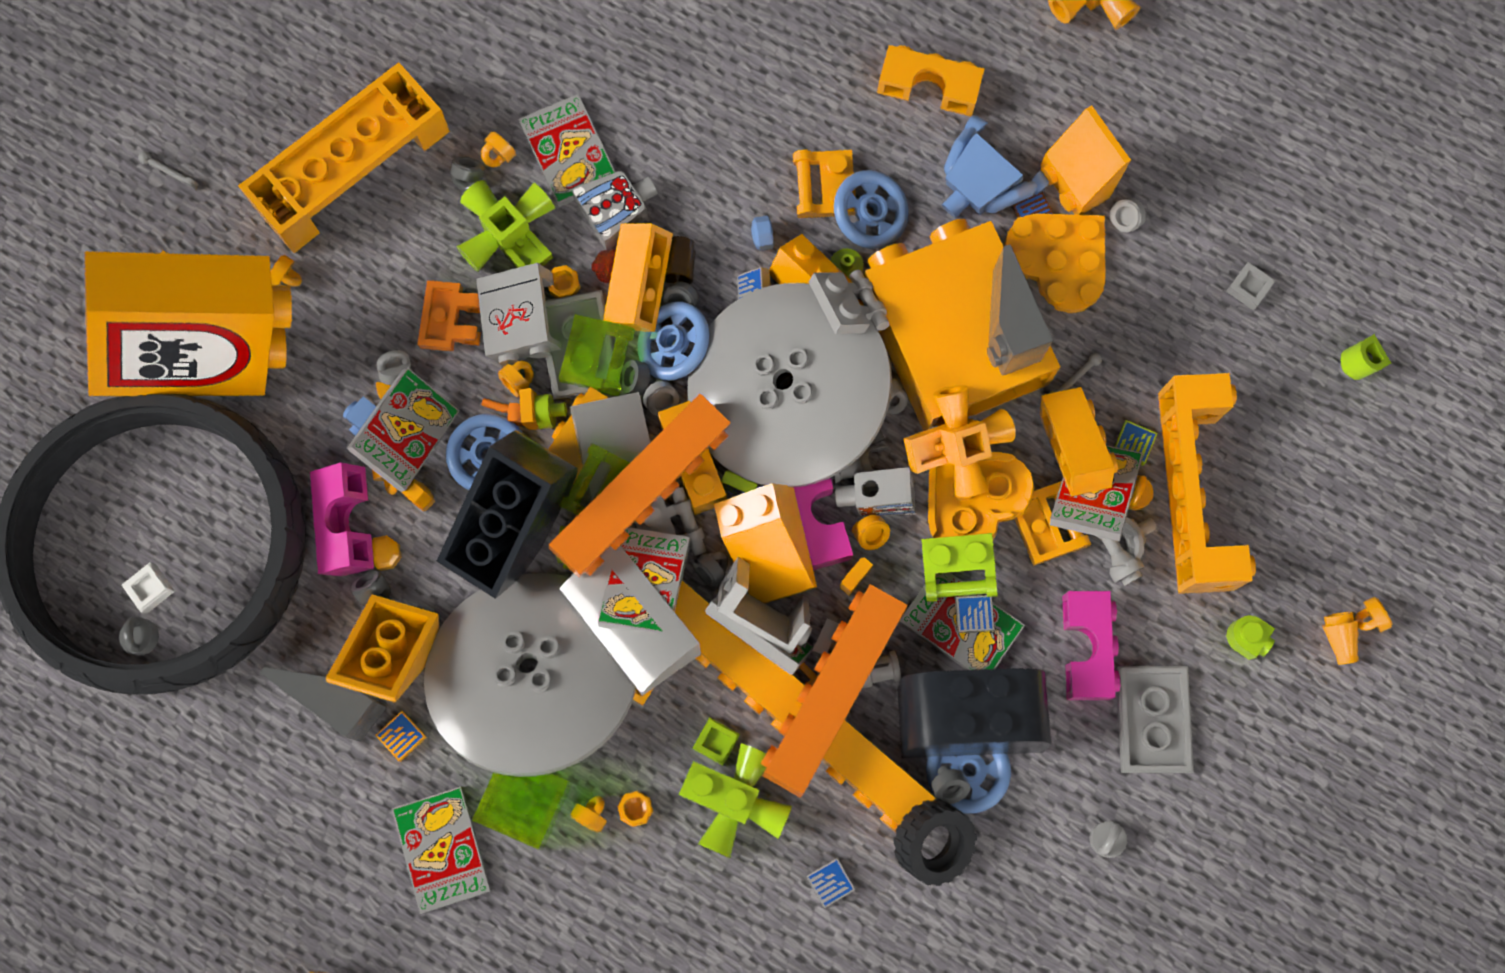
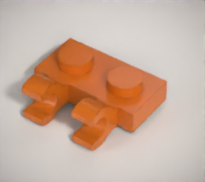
M427 280L417 342L419 348L454 352L455 342L480 346L481 332H477L478 327L458 325L460 310L480 314L478 294L462 293L463 287L460 283Z

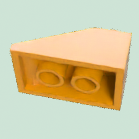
M1091 105L1084 110L1045 153L1040 166L1041 171L1049 180V185H1054L1060 193L1059 200L1064 209L1068 212L1072 211L1075 215H1083L1110 199L1131 159Z
M772 483L714 504L721 538L733 562L739 557L750 564L749 595L766 604L817 588L794 487Z
M372 594L326 676V682L396 702L426 666L429 652L439 631L438 614Z

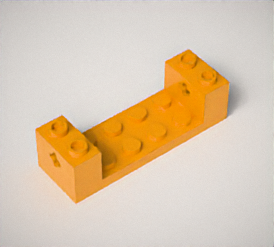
M398 62L243 181L238 187L288 248L295 253L320 234L311 220L314 215L412 139L425 152L447 135L450 130L441 108Z
M1230 373L1175 375L1158 393L1178 594L1235 591L1253 581L1252 576L1256 573L1255 558L1253 555H1250L1249 545L1206 547V543L1209 542L1210 531L1208 523L1203 522L1202 509L1206 505V494L1204 488H1200L1198 474L1202 472V458L1199 453H1196L1195 440L1198 439L1199 435L1198 424H1215L1233 408L1237 400L1236 387L1234 384H1231Z

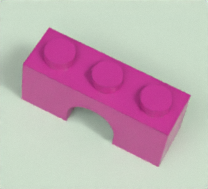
M337 463L311 471L310 480L318 574L347 576L374 569L371 534L352 532L349 527V516L352 509L357 504L368 501L365 467Z
M831 478L807 486L794 487L813 570L850 561L853 556L844 522L832 525L822 524L814 518L811 512V506L816 500L832 495L834 488Z
M1068 591L1062 596L1064 630L1080 631L1087 635L1092 643V654L1087 661L1070 662L1065 665L1067 700L1115 698V692L1120 690L1119 671H1114V657L1118 655L1119 644L1117 636L1112 633V622H1115L1117 618L1116 602L1111 601V591Z

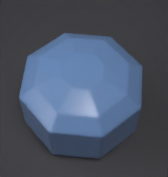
M768 215L754 217L751 234L756 248L759 251L773 249L774 237L770 217Z

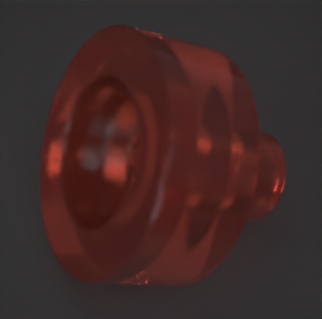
M602 250L592 262V271L602 283H610L616 250Z

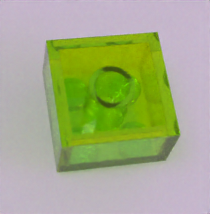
M493 772L472 821L535 849L544 850L573 783L551 773L537 776H509Z

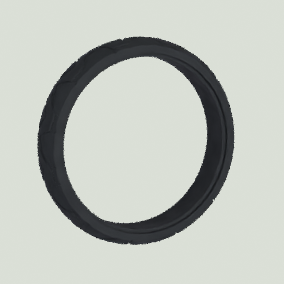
M147 394V396H117L116 398L106 399L88 406L62 421L38 441L25 456L4 492L0 503V600L6 614H9V620L18 634L40 658L54 669L60 670L67 677L89 687L92 686L96 689L112 693L152 695L181 690L215 678L249 656L269 636L279 623L283 613L287 610L297 589L306 550V524L304 509L301 506V496L294 477L283 456L255 425L229 408L212 401L186 394ZM154 425H181L206 430L221 436L235 444L251 462L261 479L270 508L271 544L263 576L248 604L228 627L209 642L191 652L169 660L148 664H118L102 661L83 651L70 641L54 623L42 602L36 583L33 560L34 539L40 515L51 491L70 466L82 455L105 440L129 430Z

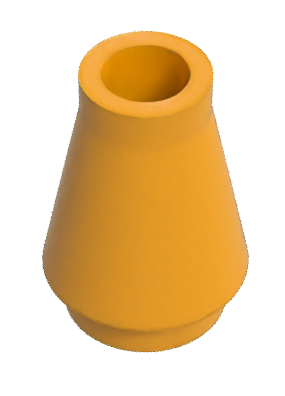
M1340 612L1324 616L1325 625H1322L1336 656L1337 664L1358 662V619H1354L1353 612Z

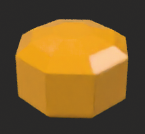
M567 265L554 267L551 270L554 285L548 286V289L552 296L561 298L577 294L580 290L577 271Z
M413 479L408 488L401 492L423 512H426L435 503L431 490L416 479Z
M387 535L372 539L374 567L380 571L394 569L402 558L400 545Z
M639 791L624 794L617 806L620 819L632 827L647 824L654 812L650 797Z

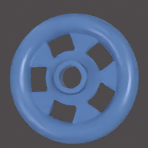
M865 170L850 175L841 183L834 199V215L840 230L850 241L858 246L868 249L887 247L899 239L906 228L909 216L907 199L901 187L884 173ZM861 185L866 194L857 200L852 191ZM878 186L889 194L886 200L882 196L875 194ZM867 205L872 207L874 211L873 216L867 212ZM855 208V214L859 221L852 223L847 209ZM887 210L895 212L893 225L884 221L887 216ZM866 226H877L878 235H867Z
M671 302L659 308L655 332L640 331L637 345L638 356L641 362L647 363L651 376L660 380H677L690 374L701 363L706 354L710 337L709 326L702 312L689 303ZM671 317L673 324L662 328L660 324L665 319ZM687 319H690L694 325L689 332L682 327V324ZM656 340L659 351L651 353V341ZM689 342L695 343L694 348L687 357L683 353L687 350ZM665 357L675 358L673 367L663 366Z
M480 414L463 421L451 434L446 448L447 467L455 481L469 490L478 471L470 476L462 465L471 460L479 470L483 461L481 457L482 452L514 430L522 433L520 428L515 423L508 421L507 418L496 414ZM487 427L501 430L499 439L484 437ZM468 435L477 439L472 444L470 451L461 447Z
M993 754L994 760L988 765L985 764L979 755L928 757L926 776L929 787L934 794L931 784L938 775L937 771L941 764L950 763L951 769L963 771L965 764H972L975 767V774L972 777L966 776L972 789L970 799H963L950 805L966 814L986 811L996 805L1008 789L1011 778V765L1008 755ZM986 774L996 779L988 792L980 787Z

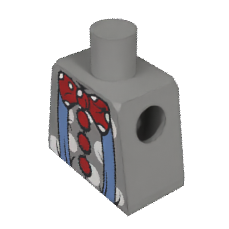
M618 171L572 189L576 204L606 251L617 245L621 224L643 223L648 219L647 208L643 202L658 194L649 177L632 185L623 171Z
M910 467L854 474L855 485L836 486L835 488L837 507L856 506L860 516L916 514L914 479ZM871 491H878L875 496L867 497Z

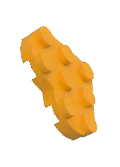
M1032 214L1019 217L1014 221L1006 235L1004 246L1011 245L1025 278L1037 281L1040 295H1043L1045 300L1055 307L1054 309L1066 313L1082 312L1094 305L1104 290L1106 280L1105 216Z
M991 452V457L978 461L989 489L984 493L970 497H957L954 495L953 464L946 463L929 469L928 523L933 538L992 533L994 540L999 522L1013 520L1024 515L1032 501L1034 484L1031 472L1027 469L1026 465L1012 454Z

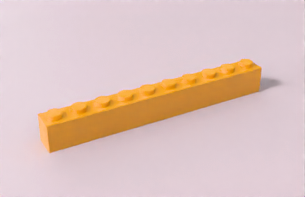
M682 581L675 613L700 643L701 655L695 658V660L704 668H707L710 664L720 672L717 679L731 691H734L736 687L747 695L744 702L759 715L763 710L774 719L771 725L779 732L788 714L790 713L796 717L802 704L796 700L805 685L707 615L705 610L709 603ZM844 720L822 760L829 766L825 772L840 785L844 781L850 784L856 790L852 794L854 798L868 809L872 805L883 813L880 820L897 833L898 825L903 821L902 818L905 814L912 810L911 808L922 804L923 801H934L936 798Z

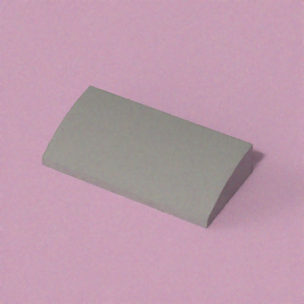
M620 546L615 551L610 547L601 556L605 562L591 576L586 572L580 578L573 574L560 587V591L643 696L701 655L700 643L624 549ZM610 568L664 633L598 627L597 619Z

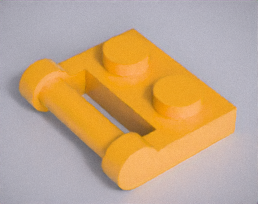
M852 150L795 151L793 153V164L797 166L800 202L797 205V217H835L834 199L841 183L847 177L854 174ZM810 165H819L822 204L813 203ZM854 189V190L852 191V193H853V195L856 197L855 189ZM855 208L847 209L849 216L856 215Z
M1061 482L1034 491L1032 501L1026 513L1014 519L1033 566L1092 545L1088 535L1068 529L1071 540L1064 542L1058 527L1050 526L1052 512L1046 499L1054 497L1056 502Z

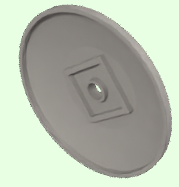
M785 283L764 287L741 297L728 306L710 324V337L706 354L696 369L688 375V401L692 402L701 393L731 422L725 430L729 437L715 451L711 447L708 448L712 456L736 475L764 486L772 483L788 485L789 487L815 484L840 473L854 463L877 436L885 420L891 398L892 374L889 355L885 343L872 321L868 320L870 325L864 334H835L811 286L805 283ZM785 372L791 373L793 375L792 385L785 390L778 389L776 386L778 376Z
M548 573L523 574L496 599L484 591L478 590L454 609L436 635L425 666L424 690L427 707L436 728L448 745L460 756L480 768L509 776H537L563 770L589 757L604 745L619 728L629 711L636 687L560 591V587L570 577ZM532 658L538 661L537 667L532 672L523 673L519 671V666L525 659Z

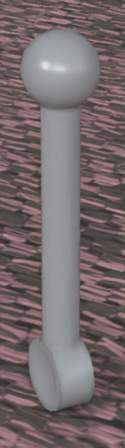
M143 151L139 154L138 158L142 164H150L194 190L199 186L192 178L185 177L153 159L149 152Z
M1098 353L1091 354L1089 361L1058 390L1053 389L1050 393L1068 390L1093 366L1101 364V355Z

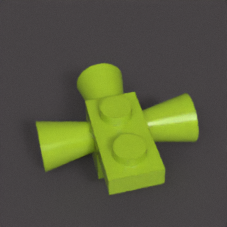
M485 180L477 181L464 192L460 203L479 216L484 232L459 244L456 248L476 272L482 269L498 247L517 268L534 263L544 266L553 259L552 253L532 233L528 225L531 221L555 209L551 199L536 183L529 187L515 206L505 196L500 201H497Z
M741 743L734 778L693 761L679 796L718 813L698 842L699 845L731 859L738 822L745 825L748 818L779 839L792 805L757 798L760 790L753 787L767 768L761 764L766 755L765 752Z

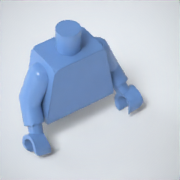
M976 115L970 117L964 130L953 143L944 165V172L947 175L945 178L946 185L954 192L942 206L954 218H957L968 205L979 215L985 211L996 213L1033 196V194L1037 195L1043 192L1049 185V180L1041 170L1034 176L1031 182H1023V175L978 135L980 131L985 129L983 126L988 122Z

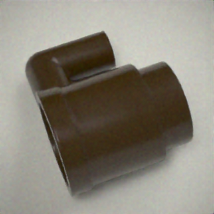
M682 236L672 237L664 282H677L676 274H679L680 278L678 281L688 284L693 283L696 251L694 250L695 242L692 239Z

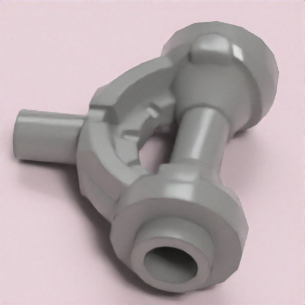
M1126 517L1122 536L1125 538L1127 551L1123 550L1119 541L1098 537L1111 555L1112 567L1110 568V576L1114 583L1122 581L1123 585L1126 586L1143 576L1140 570L1145 567L1142 561L1144 544L1146 543L1144 536L1157 529L1156 523L1152 518L1137 524L1134 519Z

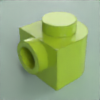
M1375 334L1350 346L1341 354V368L1346 375L1354 380H1361L1391 364ZM1368 352L1371 353L1373 359L1369 357Z
M1244 616L1229 625L1226 634L1227 641L1232 649L1248 660L1257 658L1258 655L1264 657L1275 643V639L1270 637L1275 628L1256 616Z

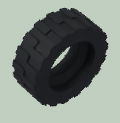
M938 799L923 801L922 804L911 808L912 810L905 814L902 818L903 821L898 825L896 838H894L893 843L895 845L894 854L899 860L898 864L917 880L929 886L931 884L941 886L943 883L952 882L955 877L960 876L964 872L963 870L966 866H969L971 857L975 853L977 834L974 832V824L969 821L970 818L954 806ZM936 827H945L949 834L944 848L934 858H925L922 854V846L926 837Z

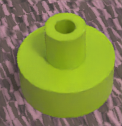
M845 248L838 250L831 258V262L848 278L856 270L863 271V259L853 249Z
M551 394L535 396L534 409L539 429L555 428L556 417L567 416L566 403H555Z

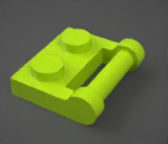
M992 533L921 539L927 602H936L938 598L979 594H987V597H998ZM985 569V580L936 584V573Z

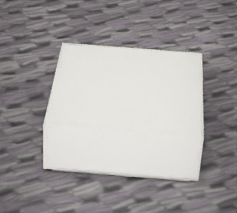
M151 562L122 584L139 611L144 614H148L175 592L158 566Z

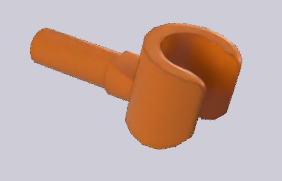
M486 398L482 400V406L508 414V421L524 426L521 423L519 403H510L508 405Z

